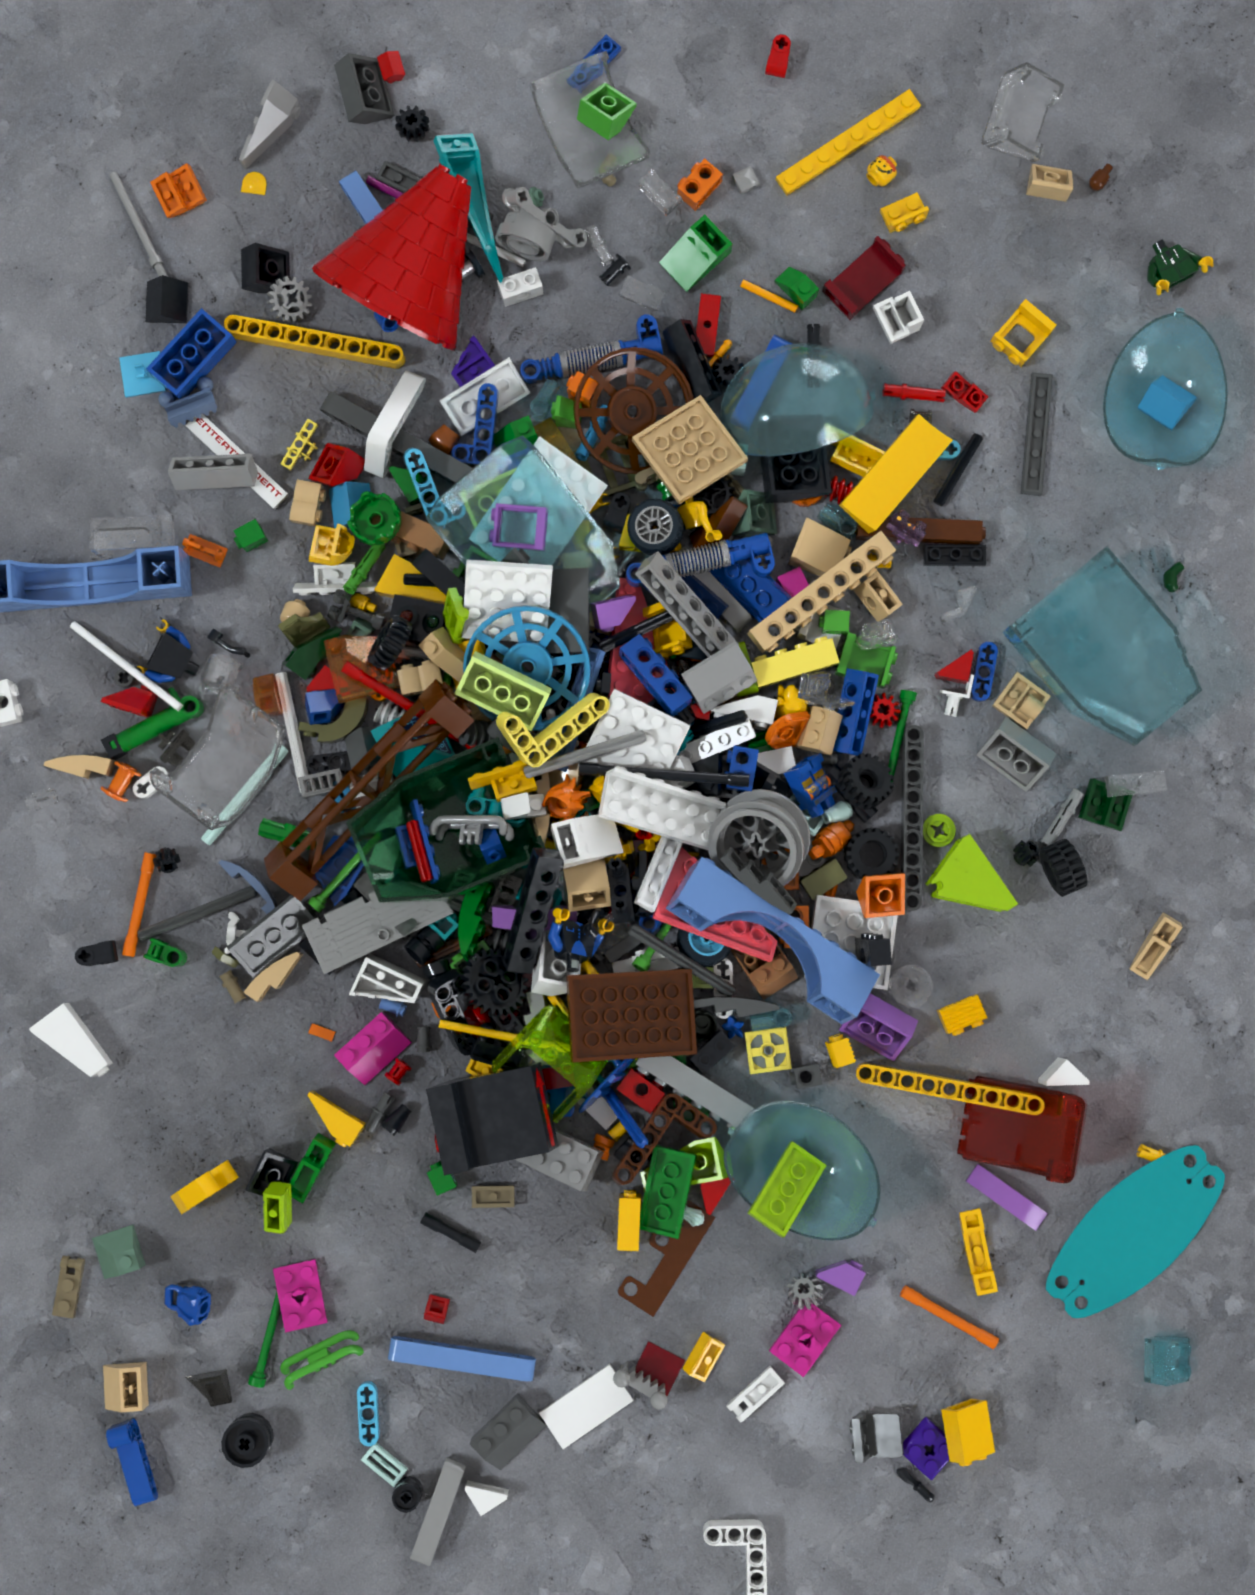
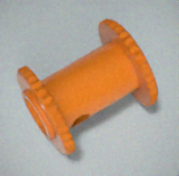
M115 761L114 764L119 769L109 787L101 786V790L115 800L127 802L128 799L123 795L134 775L141 777V773L124 762Z

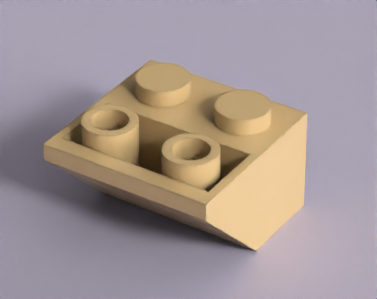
M604 858L562 870L565 902L569 912L611 906L610 887Z
M147 1362L103 1365L105 1409L117 1412L143 1411L149 1405Z

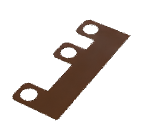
M687 1200L688 1207L699 1209L703 1212V1224L692 1227L683 1219L684 1225L681 1229L680 1238L668 1237L669 1241L665 1246L656 1244L655 1237L657 1234L653 1233L649 1239V1244L665 1254L646 1286L633 1277L628 1276L618 1289V1294L652 1317L655 1316L716 1218L713 1215H708L705 1210ZM632 1282L636 1284L638 1290L634 1296L625 1294L624 1286L627 1283Z

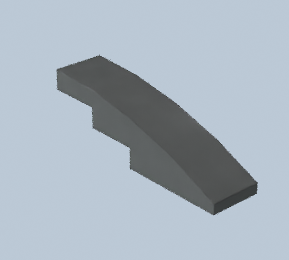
M732 847L724 852L720 860L744 885L769 904L789 915L793 913L797 903L771 871L764 875L752 859L744 863Z
M739 996L694 998V1009L713 1005L715 1013L735 1010L738 1018L780 1010L779 1005L755 998Z

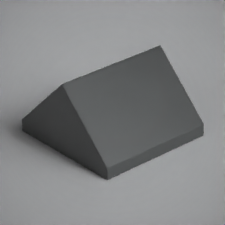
M360 727L344 738L351 769L376 744L371 730L377 727ZM377 755L358 776L366 775L381 757Z

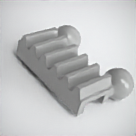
M627 1361L619 1367L613 1376L616 1386L622 1388L629 1385L651 1398V1405L655 1409L660 1410L666 1407L668 1399L665 1395L664 1383L658 1386L657 1379L650 1382V1375L643 1378L642 1370L636 1374V1367L633 1366L628 1369Z

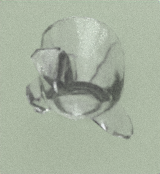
M221 654L209 655L201 671L199 693L203 695L211 691L216 694L229 693L235 696L241 689L236 682V676L242 670L243 664L229 656Z

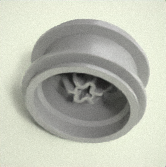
M765 789L744 791L732 797L727 802L726 808H722L719 815L713 821L708 834L710 859L716 864L715 866L721 870L729 871L733 878L741 882L720 860L724 852L732 847L744 863L752 859L764 875L771 871L782 886H785L796 876L808 854L811 841L810 829L799 807L784 795ZM747 816H752L755 820H750ZM733 820H735V821H737L740 825H736V824H733V823H731V822H732ZM779 832H782L785 837H782ZM743 846V851L739 852L736 848ZM784 847L790 849V853L784 850ZM764 857L766 859L767 865L761 864L762 859Z

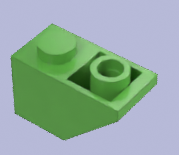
M557 395L556 402H552V420H555L556 427L576 429L574 400Z

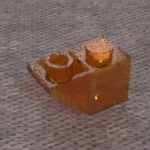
M271 673L253 678V692L258 715L262 718L283 714L274 674Z

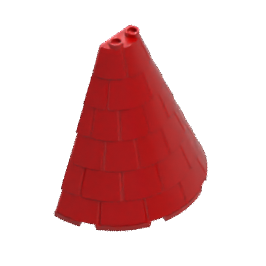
M439 163L438 167L436 166L416 182V185L396 198L395 202L375 215L372 220L355 231L351 237L314 264L312 269L324 281L338 289L341 288V292L372 311L392 321H397L399 326L435 344L441 343L444 348L455 351L457 347V324H459L462 270L464 269L465 242H467L471 186L467 185V179L459 174L456 177L450 175V169Z

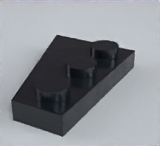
M716 753L692 763L695 772L722 773L723 753ZM694 782L685 790L699 791L703 796L722 795V784Z

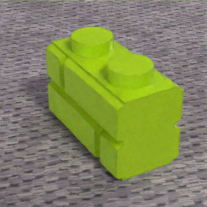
M274 1181L263 1192L264 1231L282 1234L285 1233L292 1223L291 1184Z

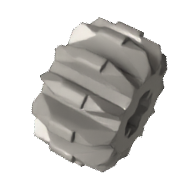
M801 1273L800 1279L793 1277L795 1284H788L791 1291L787 1293L788 1297L792 1298L791 1303L793 1305L798 1304L800 1310L805 1305L808 1310H811V1304L813 1303L815 1306H818L817 1299H823V1295L820 1292L824 1290V1287L819 1285V1278L813 1279L811 1273L807 1277H805L804 1273ZM804 1289H806L807 1291L809 1290V1292H808L807 1294H805V1293L802 1292V1291H803Z

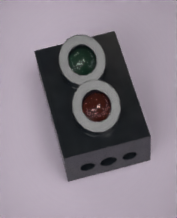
M394 594L389 619L398 615L412 624L408 643L419 645L431 632L441 627H444L447 631L442 616L444 604Z

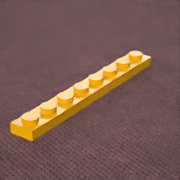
M908 89L777 175L775 180L786 196L920 109L921 104L912 91Z

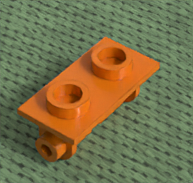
M192 534L188 538L185 537L182 543L185 546L183 550L189 556L221 568L228 551L225 547Z

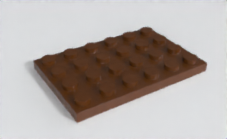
M692 969L566 976L571 1063L697 1054Z

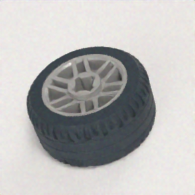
M649 499L638 504L631 512L627 524L628 534L632 543L647 555H653L656 552L664 555L671 552L680 543L684 532L681 515L671 503L662 499ZM653 526H658L659 528H658V529H653L652 527H653Z

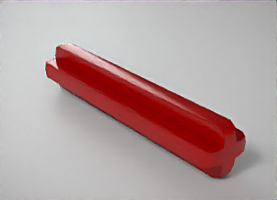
M409 821L406 823L420 879L422 882L431 881L433 876L418 821Z

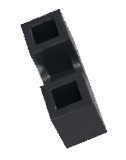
M863 933L861 938H855L857 960L867 966L892 965L889 938H883V934Z

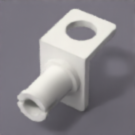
M973 674L969 676L964 694L940 689V693L948 696L944 715L950 716L951 714V716L957 717L960 699H963V697L970 698L974 679Z

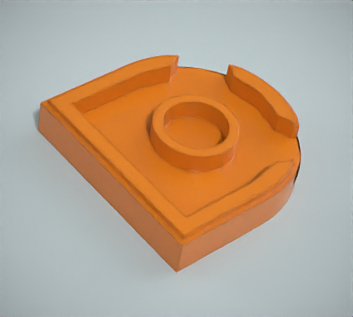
M807 711L780 717L768 728L765 735L766 742L773 749L789 746L795 747L810 719V714Z

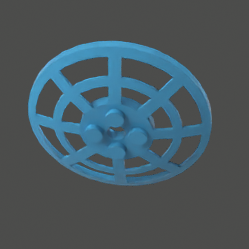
M528 605L503 609L482 622L467 644L464 654L463 673L471 660L474 645L479 640L488 645L485 656L491 658L492 652L495 649L504 655L503 665L544 685L547 684L556 691L547 699L544 707L555 702L561 695L571 702L567 709L549 720L542 721L540 713L532 731L545 729L577 702L582 700L586 694L591 670L587 647L574 626L551 610ZM520 612H539L555 620L548 629L538 624L523 623ZM512 613L514 625L502 630L494 638L483 633L485 628L492 622ZM562 624L576 638L582 654H569L565 643L556 634ZM525 630H536L545 635L539 643L527 641ZM516 631L519 643L508 648L499 642L506 635ZM552 639L560 647L563 656L551 657L546 647ZM531 662L534 669L531 672H525L522 669V663ZM584 662L583 682L576 696L567 689L571 678L572 664ZM565 665V676L562 684L551 677L553 666ZM476 705L492 721L498 716Z

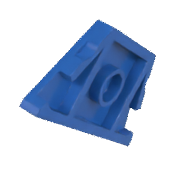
M332 836L324 852L338 839L339 836ZM351 836L318 870L315 876L323 889L327 887L370 838ZM373 848L329 896L334 906L349 894L353 884L370 858Z

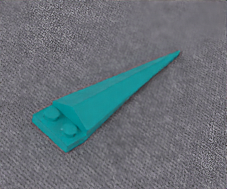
M473 133L435 136L433 142L440 157V164L450 169V175L456 177L459 174L467 179V185L471 186L468 220L501 283L503 275L488 211L479 148Z

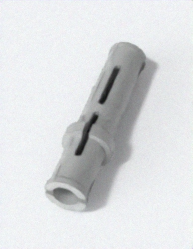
M1073 788L1065 803L1060 805L1059 813L1041 839L1044 845L1048 846L1055 843L1070 817L1075 815V809L1085 796L1081 791Z

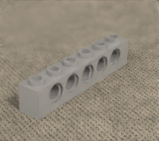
M659 552L654 553L642 562L635 575L707 657L736 641Z

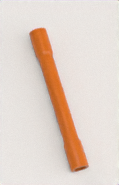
M144 852L128 934L122 951V955L135 956L138 943L137 932L140 929L150 879L154 871L153 858H156V854Z
M907 1285L901 1290L900 1297L922 1307L971 1335L991 1349H995L999 1338L962 1319Z

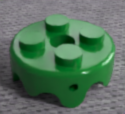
M366 491L361 494L360 499L356 503L351 505L350 520L347 521V524L352 533L363 543L382 545L396 536L401 526L402 516L398 505L387 494H374ZM381 516V521L378 524L373 525L371 523L373 517Z

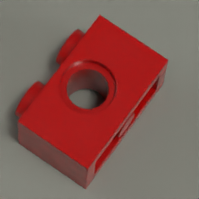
M631 1067L616 1089L651 1114L665 1095V1092L662 1090L664 1087L654 1080L650 1082L645 1078L646 1075ZM640 1083L646 1084L648 1086L647 1093L643 1095L638 1094L636 1086Z

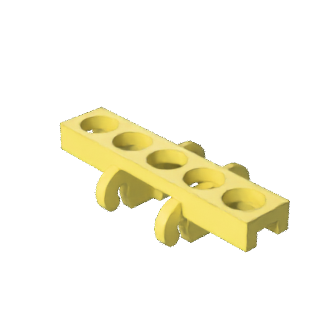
M307 419L300 432H296L295 435L297 437L291 447H287L286 450L288 452L280 463L283 467L291 471L298 458L302 456L304 460H311L309 456L312 451L318 449L315 446L316 443H310V438L318 427L317 423ZM310 423L313 424L312 430H307ZM304 432L308 433V437L303 436ZM297 441H302L303 445L302 447L297 448L295 446V443ZM307 444L308 446H310V448L308 449L307 453L304 454L302 453V450ZM288 458L292 459L291 465L285 464Z

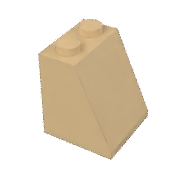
M806 517L788 564L794 567L800 566L802 570L822 576L850 554L852 547L849 546L851 540Z

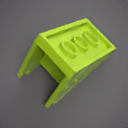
M970 834L964 835L955 841L925 883L926 886L936 884L937 888L931 893V897L997 912L1009 911L1018 904Z

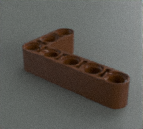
M676 1094L664 1096L641 1129L644 1134L647 1133L652 1137L651 1144L645 1145L644 1148H639L634 1141L632 1142L612 1173L614 1182L619 1185H626L633 1181L672 1120H675L702 1139L709 1138L716 1133V1123ZM668 1098L675 1101V1108L673 1110L666 1106ZM686 1110L690 1111L693 1115L691 1122L686 1121L683 1117ZM656 1116L663 1118L664 1124L662 1127L655 1125L654 1119ZM702 1123L709 1125L710 1131L708 1134H704L701 1131ZM633 1151L638 1152L640 1155L638 1163H634L630 1158ZM621 1169H625L628 1172V1179L626 1181H622L618 1176Z

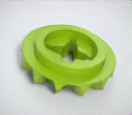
M934 814L924 821L923 838L929 845L943 847L954 839L955 825L948 816ZM943 823L942 831L946 836L939 834L934 838L935 830L931 826L938 827Z

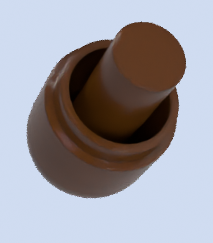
M1107 163L1103 169H1098L1089 180V186L1092 190L1099 191L1107 184L1110 178L1109 173L1113 169L1110 164Z

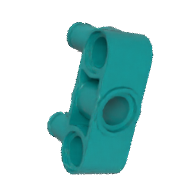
M487 786L474 789L470 793L466 802L468 815H496L503 818L501 802H497L496 799L486 798ZM473 803L481 805V809L478 812L470 810V806ZM522 818L519 821L513 819L505 821L512 827H520L525 823L526 818Z

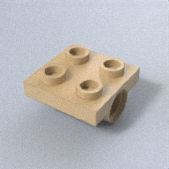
M1016 672L992 707L1024 730H1027L1033 720L1043 710L1051 696Z

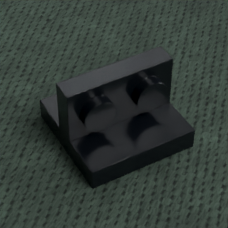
M757 762L752 790H771L786 796L790 790L786 778Z

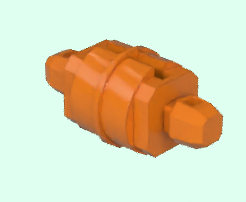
M847 820L843 823L838 821L823 827L812 841L813 847L808 853L811 859L832 857L837 852H840L852 838L851 832L854 830L852 821Z

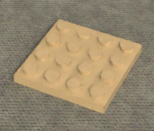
M701 395L632 437V442L678 504L683 503L748 462V457Z

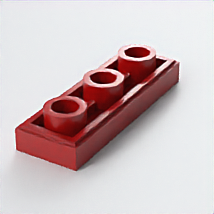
M701 293L696 334L706 357H713L721 296ZM709 324L711 327L705 328L704 325Z

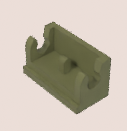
M832 857L822 866L812 870L810 874L800 878L799 883L809 898L815 900L816 895L824 894L848 877L836 858Z

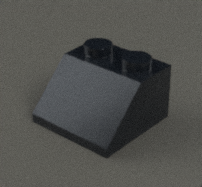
M253 243L241 249L242 289L255 293H268L273 291L270 288L272 284L277 285V279L280 278L283 281V277L288 276L290 281L289 252L259 243ZM283 286V287H282V288H286L287 290H290V286Z

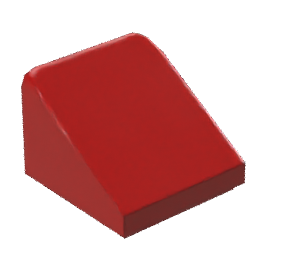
M430 1294L424 1312V1319L444 1324L450 1299Z

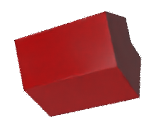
M387 51L377 57L384 81L391 84L403 79L405 71L399 51Z
M697 703L689 707L696 721L705 722L709 720L711 710L703 714Z

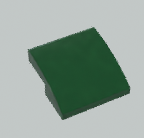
M1090 779L1078 818L1116 831H1122L1133 792L1116 785Z

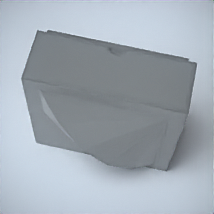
M751 166L732 174V178L741 195L760 185Z

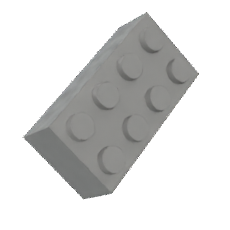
M555 1129L559 1145L557 1148L548 1153L514 1159L582 1192L588 1190L604 1152Z

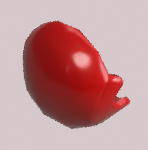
M475 1004L468 1006V1010L463 1013L468 1025L479 1027L482 1023H491V1017L488 1016V1012L480 1014V1007L475 1010L473 1009Z

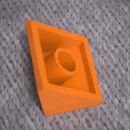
M905 873L863 877L856 893L864 918L905 915Z

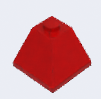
M327 443L308 479L332 487L357 479L364 469L365 459L349 448Z
M141 685L140 689L131 687L102 697L101 702L110 707L149 718L152 716L158 696L152 693L146 686Z

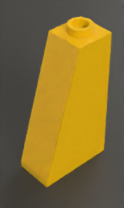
M396 554L391 558L374 589L378 595L394 598V594L444 605L446 601V595L437 587L404 585V574H423L411 562Z

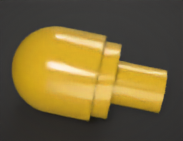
M361 593L352 595L349 602L350 606L364 612L369 610L375 613L378 607L371 603L369 597Z

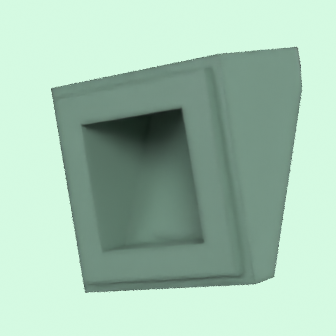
M356 618L346 637L363 648L374 633L375 628L372 627L369 621Z

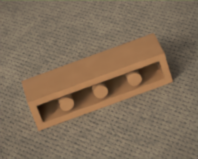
M401 511V526L391 541L399 545L401 542L407 544L406 547L414 552H418V550L423 551L426 548L436 558L443 561L454 541L452 535L443 529ZM381 516L373 517L371 523L373 525L378 524L381 521Z

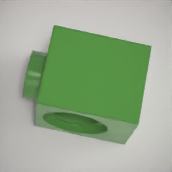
M826 610L823 612V615H819L818 627L822 628V634L847 635L849 632L850 611Z

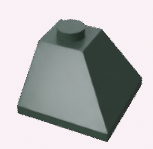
M743 490L738 500L745 503L747 508L731 536L751 537L767 533V535L777 534L774 503H765L764 492Z
M134 1225L92 1238L104 1279L120 1276L146 1265Z

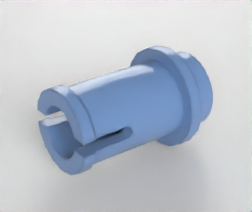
M382 998L379 1009L393 1013L398 1018L399 1016H404L407 1005L404 1002L400 1003Z

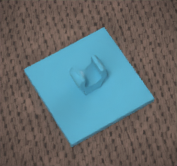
M160 351L119 357L126 398L166 391V388L146 370L160 354Z

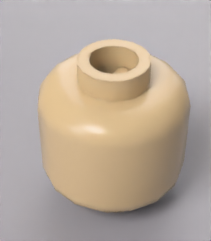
M302 600L288 601L282 610L280 620L283 622L294 614L300 617H309L310 610Z

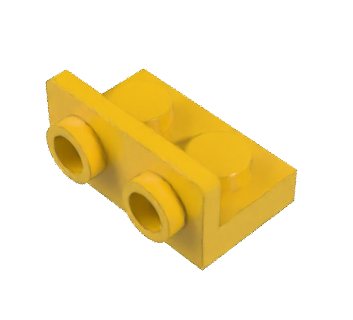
M918 192L880 209L882 218L890 233L893 231L900 232L913 222L918 224L924 221L929 212L928 206L924 207Z

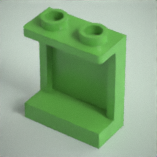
M848 632L835 675L845 678L847 668L879 675L877 687L882 689L885 684L889 685L892 673L889 670L891 664L895 665L898 653L895 652L896 646L889 647L858 638L856 634Z

